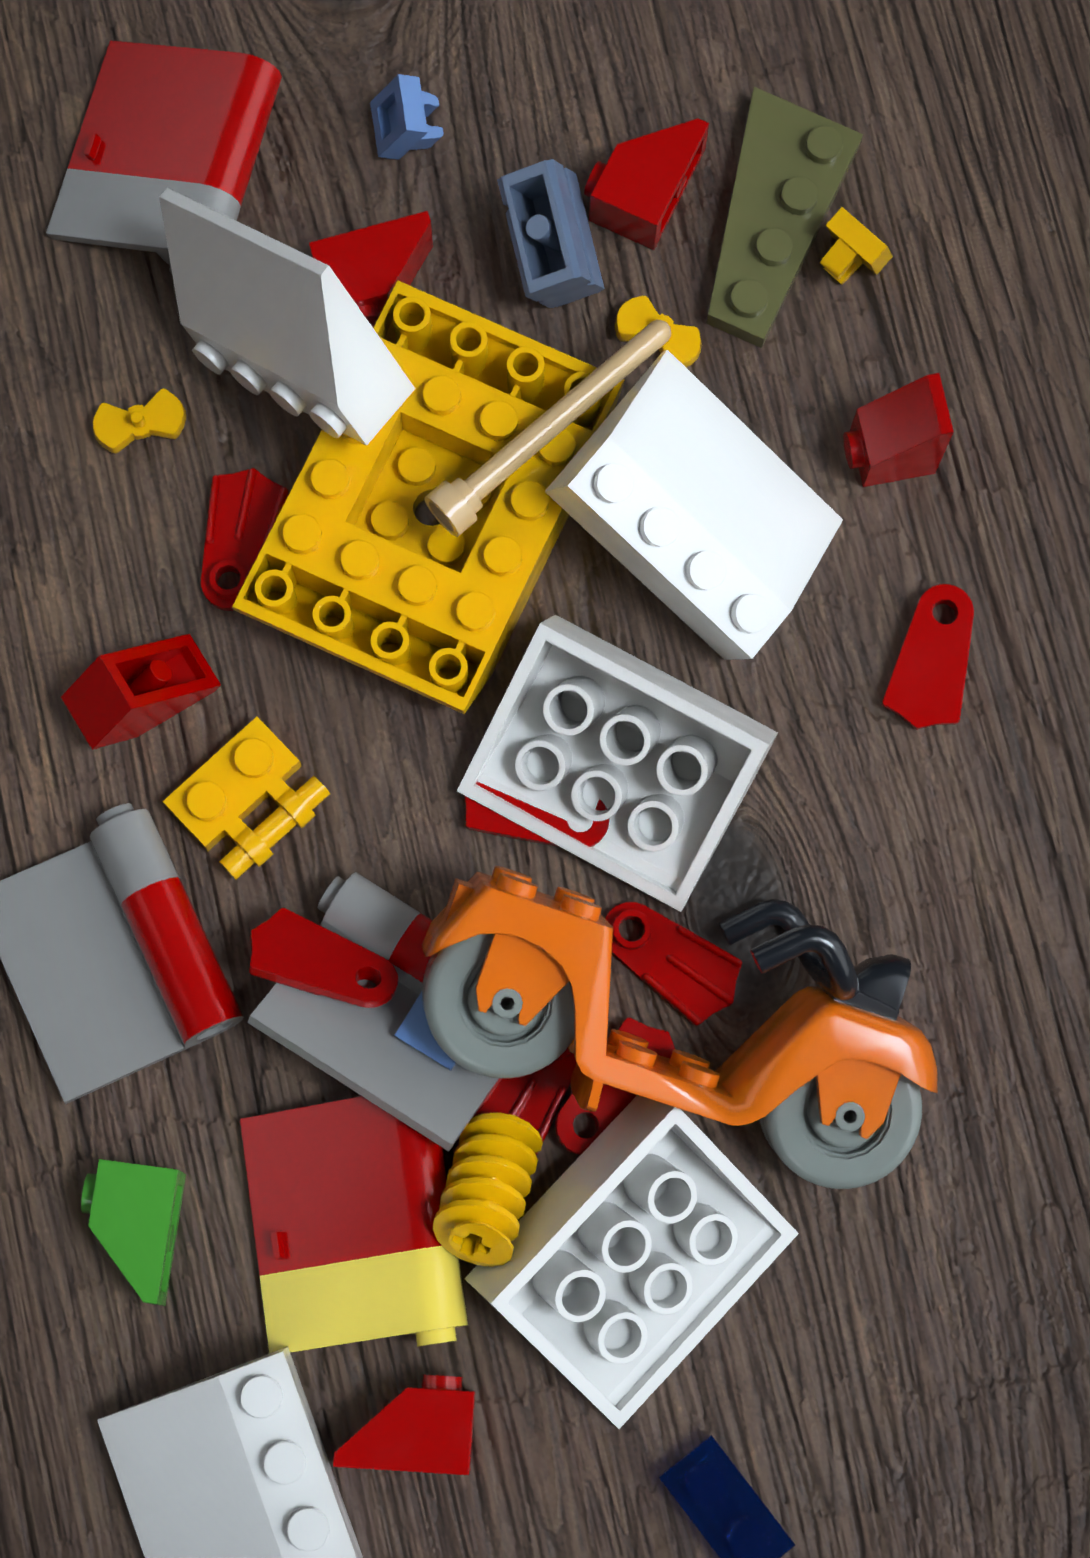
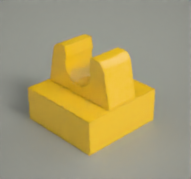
M843 207L825 225L831 236L837 241L822 258L820 264L841 285L862 264L877 275L893 257L888 246Z

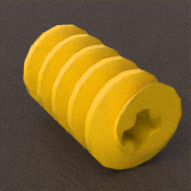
M498 1112L484 1113L473 1117L461 1133L459 1145L454 1152L453 1166L449 1169L446 1188L441 1195L440 1209L436 1213L433 1223V1231L437 1241L448 1252L459 1259L475 1265L489 1267L504 1265L511 1260L514 1249L511 1242L518 1237L520 1228L518 1219L524 1215L526 1206L524 1197L530 1193L532 1185L530 1176L536 1172L538 1158L535 1153L542 1150L543 1144L539 1132L529 1122L511 1114Z

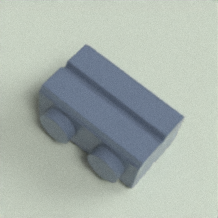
M550 159L501 176L497 181L503 205L509 208L505 214L525 296L536 302L539 301L540 304L548 308H554L604 290L577 174L568 168H564L562 164L554 159Z

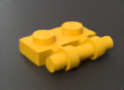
M256 716L162 802L207 851L211 850L226 835L235 842L237 846L224 856L219 863L237 880L254 863L258 867L265 863L273 855L270 849L292 828L298 825L302 829L316 816L313 809L329 796L330 792L314 775L296 792L285 783L302 765L299 759ZM270 796L279 807L254 830H251L242 820Z

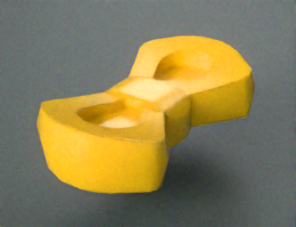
M647 296L631 298L623 303L615 318L616 336L620 341H630L652 321L663 320L671 328V337L668 342L659 348L660 354L664 350H668L686 368L698 359L702 343L697 327L674 324V321L669 316L662 313L659 315Z
M164 388L160 389L145 406L134 405L129 407L128 411L108 403H101L93 419V433L103 448L115 454L119 453L135 439H144L151 435L177 439L185 425L186 410L182 402Z

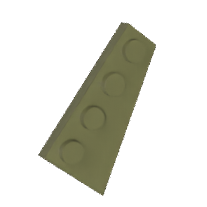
M757 87L753 88L707 324L755 346L763 347L859 150L864 134Z

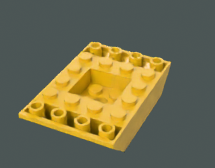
M397 280L373 329L416 389L367 446L344 433L339 438H334L324 430H321L232 608L234 611L465 714L493 674L569 516L545 490L615 409L624 385V379L481 500L483 507L476 513L477 521L458 537L453 536L441 524L434 526L425 525L414 514L416 507L424 500V497L443 481L451 484L457 478L466 480L597 369V367Z

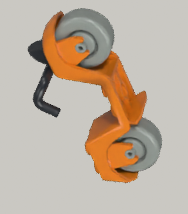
M495 866L492 876L476 872L468 882L456 878L446 907L431 922L422 943L425 957L431 956L425 970L422 986L423 1007L428 1026L441 1049L457 1064L476 1074L492 1078H515L529 1075L550 1065L568 1048L574 1054L577 1062L570 1079L571 1091L581 1109L590 1112L596 1111L603 1084L731 1126H742L760 1120L761 1128L769 1145L791 1171L810 1183L833 1189H852L866 1186L887 1176L897 1168L912 1149L921 1126L922 1097L919 1086L937 1093V1066L930 1042L919 1028L898 1016L910 977L911 961L908 958L890 954L869 958L853 966L845 945L836 933L824 926L809 924L800 909L787 901L771 899L760 902L719 922L720 929L728 944L732 945L768 926L779 925L785 933L750 950L760 972L764 974L798 957L807 973L821 987L807 986L794 993L716 1071L708 1069L710 1066L709 1061L684 1051L674 1049L671 1058L657 1055L656 1052L647 1049L648 1041L624 1031L612 1029L609 1038H607L613 927L601 915L602 907L594 904L595 899L563 887H557L553 897L538 892V886L531 883V877L504 867Z

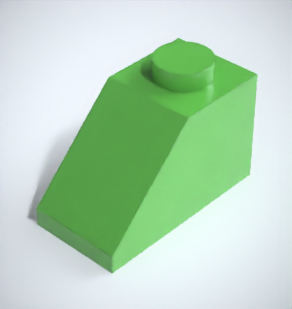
M99 1159L97 1174L88 1173L85 1178L81 1198V1212L90 1214L88 1227L144 1303L166 1306L186 1174L177 1169Z

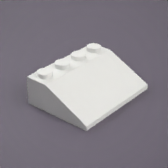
M167 187L159 196L180 323L196 342L195 347L192 349L194 355L216 374L220 375L224 370L229 371L251 393L259 395L263 390L268 392L288 413L296 417L302 411L309 414L311 419L330 436L339 438L344 433L367 446L416 388L331 267Z
M664 350L545 490L559 506L724 660L753 659L792 611L843 521L829 505L668 350Z
M554 615L539 624L457 792L681 912L745 797L778 732L569 621ZM478 781L568 821L570 828L576 832L587 831L592 826L593 821L609 819L608 830L598 844L594 847H589L478 786L476 783ZM599 799L605 804L607 810H595Z
M637 1095L518 1221L520 1228L518 1237L511 1242L514 1246L511 1260L504 1265L494 1267L477 1265L467 1275L465 1280L620 1429L799 1233L681 1109Z
M288 1347L97 1420L145 1558H363Z

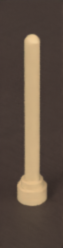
M663 320L652 321L466 480L457 478L451 484L443 481L424 497V500L438 522L455 537H458L477 521L476 513L483 507L481 500L668 342L671 337L669 324Z

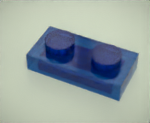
M712 1435L706 1437L658 1476L719 1558H781L795 1546L794 1542Z

